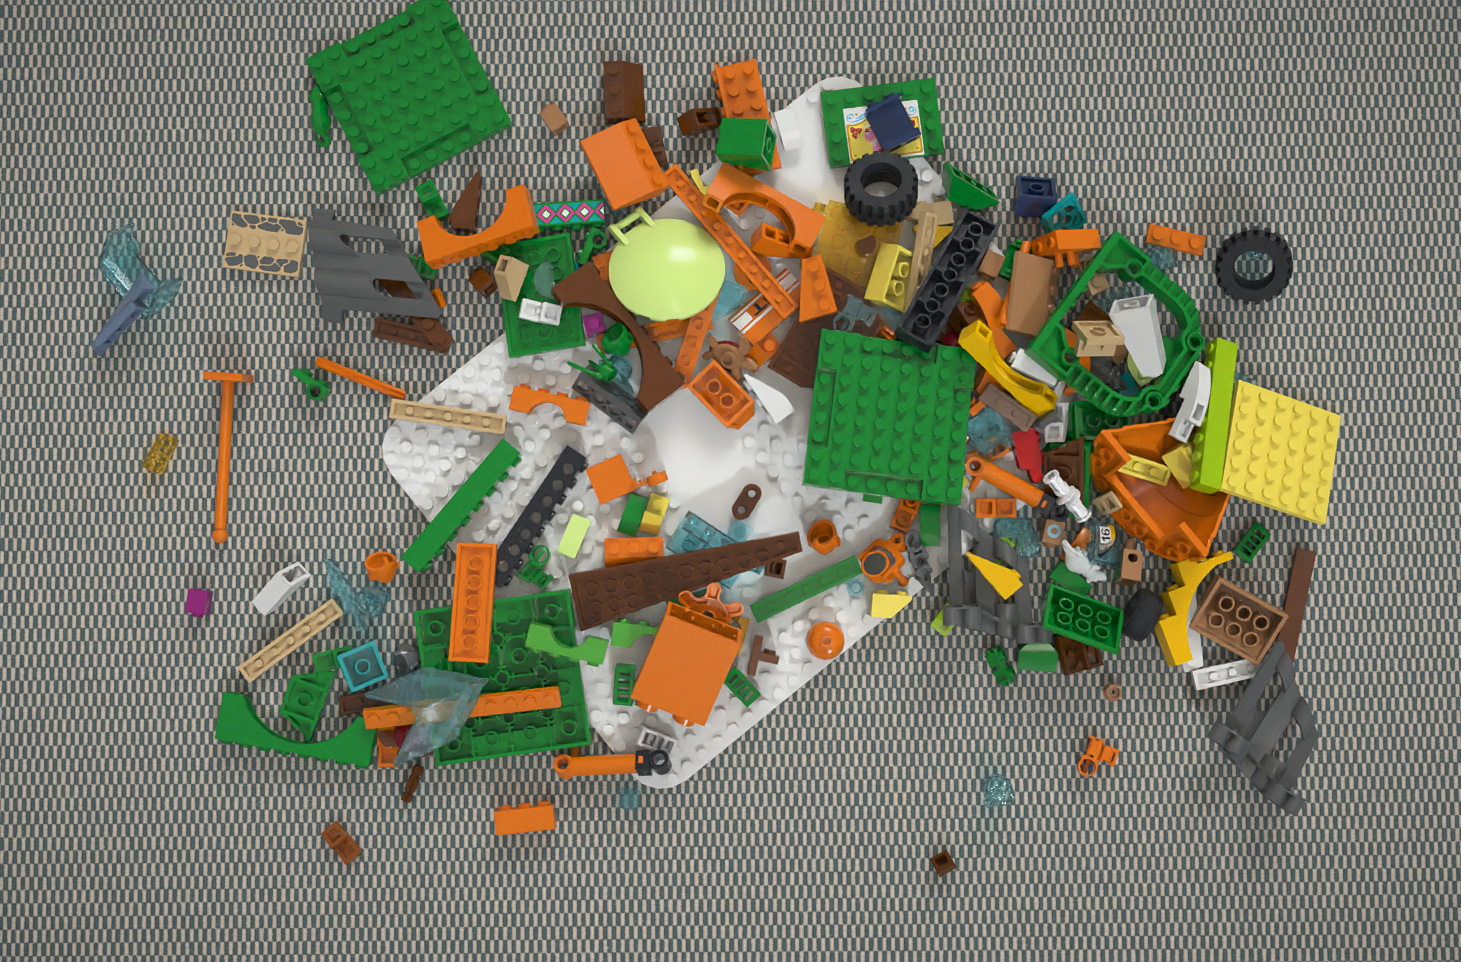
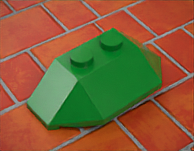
M947 162L943 164L942 186L945 190L944 195L949 201H955L963 209L968 206L970 211L996 206L1000 203L991 188L983 185Z

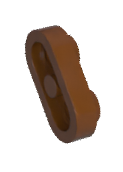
M748 484L743 488L732 506V514L736 519L744 520L750 516L761 498L762 492L759 486ZM750 490L756 493L752 498L748 496ZM744 507L745 513H738V508Z

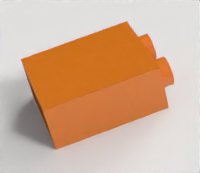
M668 601L634 681L631 698L636 699L637 706L645 711L657 712L659 708L673 714L672 718L683 726L692 727L695 723L705 726L741 645L742 630Z

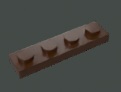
M377 317L372 335L374 338L439 353L418 327ZM450 347L442 352V354L448 355Z

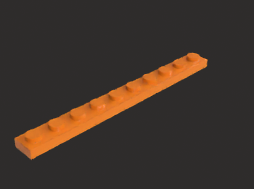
M675 163L663 174L669 187L783 320H786L798 310L799 306L722 216L701 205L704 199L703 194Z
M559 686L364 708L363 716L366 729L556 708L561 707L562 702Z

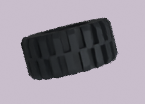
M873 151V154L869 155L866 153L862 155L861 159L857 158L853 161V165L851 164L848 167L847 173L844 176V199L849 213L856 217L859 222H866V225L872 227L873 225H878V227H883V225L892 226L897 221L900 223L905 220V216H910L912 209L916 207L918 199V175L912 164L909 165L910 161L906 158L902 159L901 155L897 153L890 154V151H884V153ZM875 182H888L898 188L894 193L882 197L873 196L864 190L868 185Z
M1253 226V230H1248L1245 227L1241 229L1240 233L1235 231L1230 234L1229 239L1223 241L1222 247L1217 252L1215 275L1218 278L1217 283L1220 288L1223 287V292L1227 296L1231 294L1232 300L1236 302L1239 299L1243 300V304L1249 305V301H1255V305L1261 304V300L1269 302L1272 300V296L1278 297L1282 294V289L1287 288L1289 279L1292 278L1293 259L1291 249L1288 247L1287 241L1281 239L1279 233L1274 232L1273 234L1269 228L1265 227L1264 230H1259V226ZM1248 251H1261L1271 257L1273 269L1262 279L1248 280L1241 277L1235 271L1236 259Z

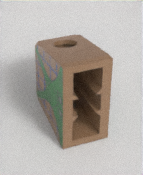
M1126 539L1125 548L1117 552L1112 584L1131 587L1141 581L1143 552L1136 550V540Z

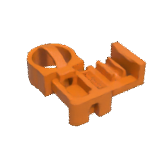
M655 470L652 472V476L646 479L643 478V482L640 479L638 484L636 478H633L632 482L635 488L645 484L651 487L669 479L666 471L657 473Z
M1089 736L1088 748L1085 755L1081 754L1080 760L1077 763V770L1082 776H1092L1097 771L1099 760L1100 762L1103 760L1109 762L1108 765L1114 767L1120 750L1108 745L1102 746V744H1106L1104 740ZM1084 759H1087L1082 772L1080 765ZM1092 761L1094 764V771L1091 774H1086L1089 764Z

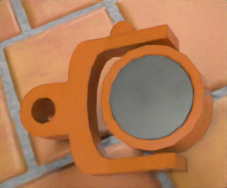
M896 533L887 542L883 539H875L857 557L861 562L862 572L871 582L882 583L886 581V583L890 584L893 578L896 577L899 586L905 587L908 585V577L904 576L900 571L901 567L905 564V558L901 553L907 551L903 534ZM876 549H884L895 557L896 563L893 565L884 552L876 551Z

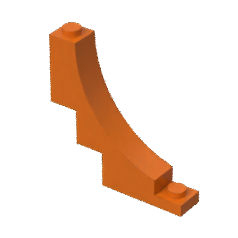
M977 281L970 287L971 291L967 294L993 332L996 350L1000 357L1004 359L1016 348L1002 330L1003 328L997 325L1004 301L988 281ZM982 365L972 389L977 397H972L970 400L969 415L973 417L986 406L978 400V397L988 383L1000 391L1005 389Z

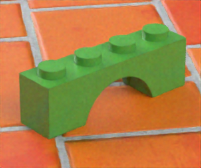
M619 618L618 622L613 623L611 646L631 648L637 638L648 634L654 635L657 627L649 626L650 622L638 621V624H632L629 619Z
M532 622L530 623L525 647H529L531 652L541 653V651H546L552 657L560 658V655L567 656L570 661L579 662L584 660L587 661L588 665L598 667L599 664L603 665L609 639L590 635L584 643L578 646H567L556 639L552 626Z

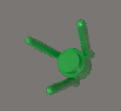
M593 344L592 347L604 360L605 364L598 365L592 360H588V363L597 369V373L570 361L567 362V365L592 375L600 381L605 380L607 383L612 382L617 375V370L613 368L614 363L608 360L596 344Z

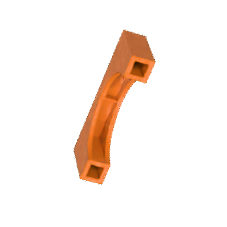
M725 162L720 167L701 205L716 213H719L722 208L729 204L740 202L754 204L768 210L781 221L788 233L789 247L787 251L802 259L806 258L826 216Z
M524 184L506 190V203L502 214L494 224L480 233L469 236L450 234L444 230L442 223L435 216L416 221L425 261L432 269H441L447 264L461 262L465 258L478 256L488 250H496L499 246L513 244L516 240L530 238L540 232L531 194Z

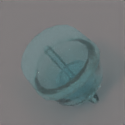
M613 354L608 360L614 363L613 368L617 370L614 381L627 393L632 394L633 388L629 383L632 374L631 363L626 358ZM604 360L598 361V365L605 364Z

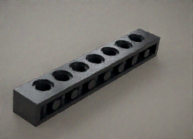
M566 446L498 548L495 585L497 587L503 588L510 584L513 579L512 573L515 569L517 571L524 563L522 558L526 553L529 554L535 546L533 544L536 537L540 538L546 529L544 525L547 521H552L556 515L554 510L558 504L561 506L567 498L566 492L569 488L571 490L578 482L576 477L580 472L584 473L588 467V458L570 446ZM567 464L573 465L574 471L572 474H565L564 467ZM557 480L563 482V488L559 491H555L553 488V484ZM546 496L552 498V504L549 507H545L542 503ZM536 512L541 514V521L539 523L532 521V515ZM527 528L531 535L528 539L524 540L521 537V532ZM513 545H517L520 549L519 554L516 556L510 553V548ZM502 561H506L509 565L506 572H502L499 568Z

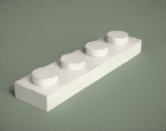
M1268 654L1264 655L1258 666L1247 659H1240L1192 670L1190 672L1194 689L1201 690L1253 678Z

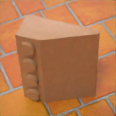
M1015 251L1006 322L1007 330L1028 340H1033L1055 310V297L1058 294L1057 278L1060 276V268H1056L1055 261Z
M1215 573L1200 600L1189 628L1258 666L1289 615Z

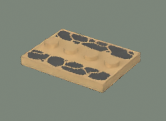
M231 210L223 267L300 278L309 222L307 220Z

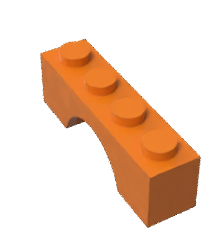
M525 384L513 387L509 405L510 410L531 414L537 406L544 403H552L562 409L567 423L587 426L591 403L587 402V398L576 396V399L568 398L569 394L557 392V395L549 394L550 390L538 388V391L531 390V386Z

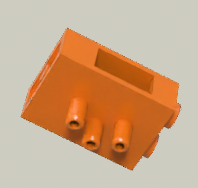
M1098 229L1054 230L1031 241L1033 255L1055 259L1056 268L1064 266L1063 259H1067L1068 266L1080 267L1079 257L1101 248Z

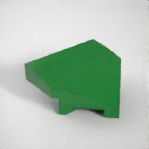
M1020 643L1021 647L1018 650L1016 664L1017 669L1056 673L1058 652L1053 644Z

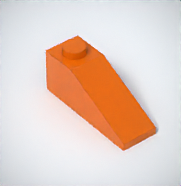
M762 222L751 235V251L767 257L801 258L787 251L789 236L784 230ZM813 245L806 258L812 257Z

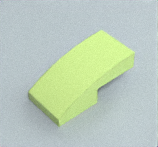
M573 514L557 552L575 560L591 521Z

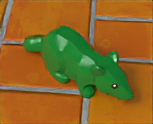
M315 84L312 93L308 96V99L312 100L310 120L315 132L316 143L320 147L326 148L331 145V138L327 132L331 130L332 119L327 112L329 104L325 102L324 94L319 85ZM318 134L324 138V142L319 141Z

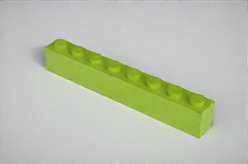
M1221 338L1208 342L1205 347L1206 355L1203 365L1210 369V397L1201 426L1196 428V435L1193 440L1194 452L1191 457L1192 468L1189 474V488L1207 494L1221 490L1238 344Z

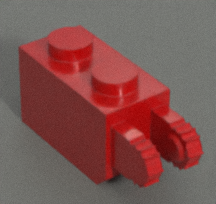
M1030 428L1026 433L1018 431L1009 434L1017 468L1021 471L1026 470L1031 483H1039L1043 476L1040 466L1044 465V451L1040 450L1038 444L1041 442L1038 431Z

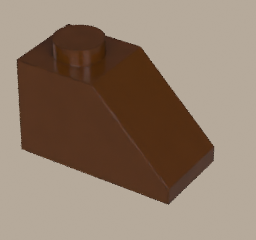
M718 107L695 108L678 117L677 121L683 136H694L718 128L721 125L722 118Z
M483 267L480 269L476 268L470 273L468 281L485 299L498 289L496 281Z

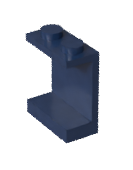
M901 92L896 95L891 93L884 98V101L880 103L875 101L869 104L865 110L864 115L883 153L884 151H890L891 153L919 139L921 135L919 128L914 127L901 102Z

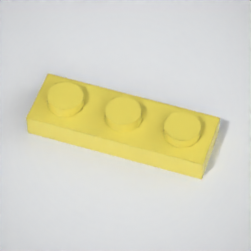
M1129 453L1128 455L1132 459L1118 470L1119 472L1163 486L1167 485L1171 474L1168 466Z

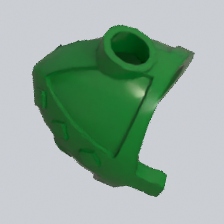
M614 323L603 336L601 347L608 355L614 354L623 357L628 355L634 338L631 333H628L623 323Z

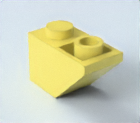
M876 589V593H871L870 616L892 618L912 600V596H907V592L896 591V595L888 594V590Z

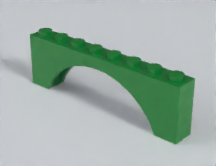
M227 691L223 692L215 739L221 740L220 743L232 745L235 742L240 743V747L244 748L257 746L261 751L270 752L273 749L278 750V754L282 755L296 753L299 758H309V756H312L321 762H328L329 759L334 760L335 764L338 765L351 763L355 764V768L366 769V766L369 767L373 764L378 728L366 729L364 716L361 715L345 731L334 738L318 742L296 741L279 735L263 723L253 709L248 694Z

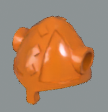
M823 519L817 521L811 526L807 534L808 546L820 554L827 555L841 544V539L837 535L835 525L830 520Z
M388 552L373 553L365 560L367 575L372 582L377 580L382 583H390L396 574V570L400 568L397 558Z

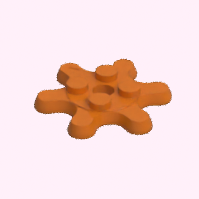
M712 582L707 586V592L703 597H695L687 590L680 592L678 597L680 603L686 608L701 614L705 613V611L710 612L713 615V619L728 624L730 618L739 616L743 612L741 603L732 602L726 604L720 600L721 586L716 582Z

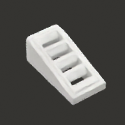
M640 725L634 743L655 751L657 749L664 750L667 741L670 740L671 742L666 752L672 758L679 739ZM648 732L645 742H642L645 733ZM653 734L656 735L653 744L649 745ZM662 737L663 740L660 748H657L659 740Z

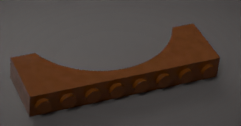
M588 261L551 289V295L562 309L570 307L588 308L609 316L617 323L624 324L628 333H631L634 338L633 342L638 350L641 361V383L635 401L645 414L648 415L681 390L685 385V379L679 371L676 372L674 370L671 360L667 356L664 357L660 352L661 348L657 342L651 341L646 328L636 322L637 318L630 310L628 311L612 291L611 284L607 280L604 281L600 276L599 269L595 265L592 266Z

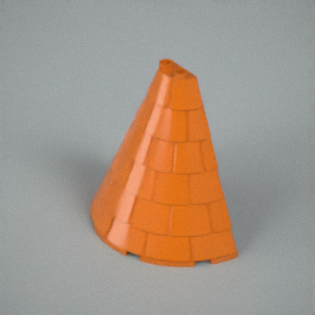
M1176 418L1101 431L1093 442L1095 450L1091 453V473L1096 489L1103 493L1112 490L1123 505L1121 509L1110 514L1118 525L1132 539L1138 537L1145 545L1144 548L1163 558L1177 562L1189 559L1190 562H1194L1206 557L1212 540L1217 534L1227 503L1232 496L1231 494L1222 491L1207 494L1189 487L1183 489L1172 472L1167 485L1163 486L1118 471L1132 459L1128 453L1166 465L1162 456L1170 448L1181 442L1169 435ZM1194 425L1190 435L1194 432L1196 433V425Z

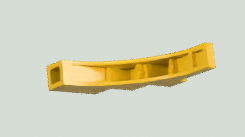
M1218 550L1211 553L1212 557L1207 559L1204 557L1194 562L1184 559L1181 562L1175 561V563L1169 564L1176 584L1166 587L1167 591L1160 593L1167 613L1161 614L1154 627L1168 666H1177L1193 660L1187 637V616L1192 597L1198 585L1210 570L1218 564L1234 559L1231 551L1223 552V550Z

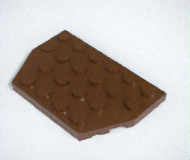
M829 267L826 268L838 313L805 323L799 322L798 315L768 365V368L799 387L813 388L821 329L858 333L861 336L876 338L884 325L870 300L864 299L865 292L861 286Z

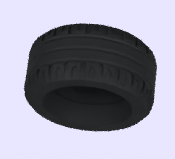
M1145 588L1137 590L1124 609L1121 634L1137 642L1145 640L1161 616L1164 606L1163 598Z

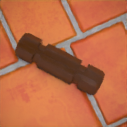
M417 764L413 766L412 774L409 776L405 791L401 796L402 801L407 803L412 801L413 793L416 791L424 767Z

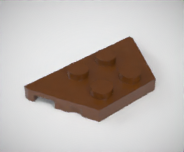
M1080 437L1044 453V476L1052 470H1057L1061 479L1068 486H1074L1080 491L1079 499L1085 506L1084 437ZM1044 483V491L1055 495L1052 488Z

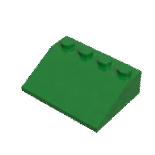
M1054 584L1049 585L1042 598L1040 608L1042 628L1118 655L1124 610Z

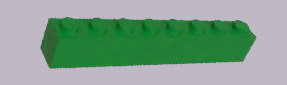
M502 439L401 558L417 572H427L433 565L431 561L436 556H441L446 550L444 546L448 541L452 542L459 533L457 531L460 527H465L471 521L470 516L474 511L477 513L483 507L485 498L487 496L490 498L497 489L495 487L499 482L503 483L510 475L508 473L512 467L516 468L521 463V456L523 454L505 439Z

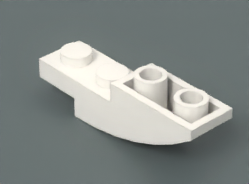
M1195 361L1179 397L1184 401L1169 432L1170 436L1184 443L1187 442L1194 425L1201 426L1210 397V369L1198 361Z

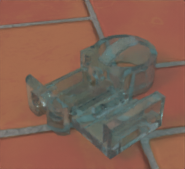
M847 294L849 299L842 313L838 312L833 320L834 330L844 331L849 320V328L844 332H851L855 321H859V319L864 321V324L870 328L878 313L877 310L865 305L862 299ZM841 318H845L840 330H837L836 322Z

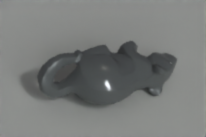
M1090 356V372L1094 376L1101 378L1109 388L1127 390V384L1117 375V372H1120L1122 368L1117 364L1112 365L1110 363L1112 360L1110 356Z
M915 529L909 530L905 535L908 560L917 575L915 579L930 592V573L933 570L927 562L929 558L928 552L918 542L919 532ZM910 535H912V539H911L910 543L908 544V539H909Z

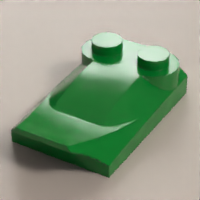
M1073 401L1069 405L1066 435L1073 440L1084 437V440H1095L1103 430L1118 429L1123 426L1132 425L1131 416L1116 417L1098 410L1091 402Z

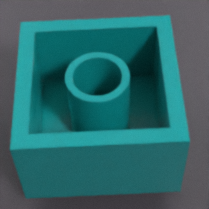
M369 641L335 656L351 693L389 677L374 641Z

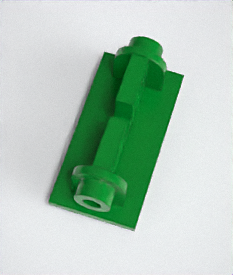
M996 645L993 651L992 649L985 651L986 655L984 657L990 668L995 666L999 668L993 671L998 684H1001L1002 687L1009 683L1012 684L1016 680V673L1014 668L1009 666L1004 649Z

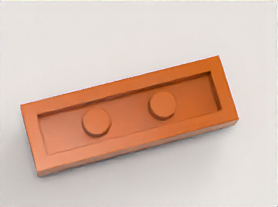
M1149 224L1144 244L1202 256L1206 236Z

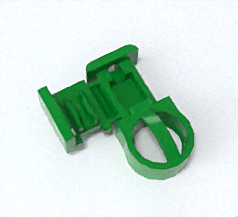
M544 545L535 546L528 556L530 559L521 572L517 571L516 573L524 581L534 583L543 591H545L554 578L552 574L547 575L544 572L545 569H543V566L551 557L549 548ZM540 547H543L537 554V556L534 558L535 550ZM547 550V559L545 561L538 562L539 558Z

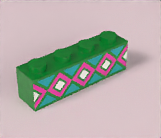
M603 199L533 204L540 230L539 233H544V230L562 232L564 231L563 229L571 228L572 231L583 230V227L601 229L602 226H606L605 203Z

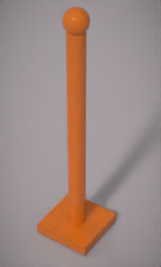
M203 372V379L222 381L215 530L212 532V539L217 543H223L228 538V533L225 529L227 526L235 382L254 383V376L240 373Z

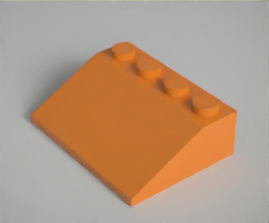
M636 118L615 124L579 142L613 211L660 196L668 188L669 184Z

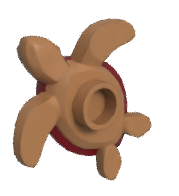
M711 335L707 337L710 347L709 351L702 355V359H715L724 370L731 371L730 376L736 382H739L742 377V367L750 371L758 368L757 361L747 358V354L750 352V344L744 335L739 336V345L727 340L717 342L715 337Z

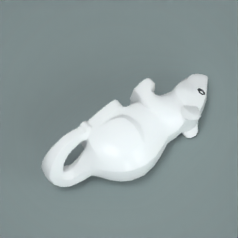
M1062 540L1061 545L1065 551V564L1070 571L1085 576L1087 583L1107 579L1106 575L1099 570L1101 567L1097 565L1099 561L1095 557L1089 559L1086 550L1079 546L1073 548L1068 541Z

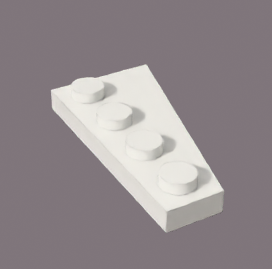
M1196 592L1192 597L1187 616V637L1193 660L1180 664L1184 673L1203 667L1200 633L1189 628V624L1197 609ZM1165 605L1163 606L1162 614L1167 613Z

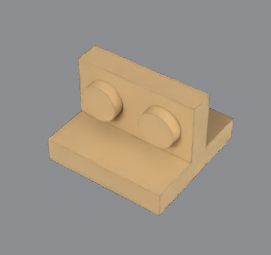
M1073 321L1072 329L1077 334L1074 354L1077 357L1114 356L1116 345H1124V335L1111 321Z

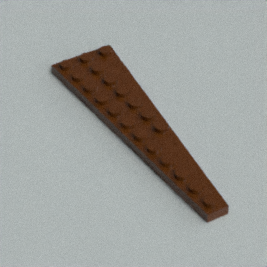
M799 531L569 574V580L581 631L590 629L607 621L615 620L643 608L678 597L680 592L684 590L692 592L706 587L712 582L725 580L734 575L802 552Z

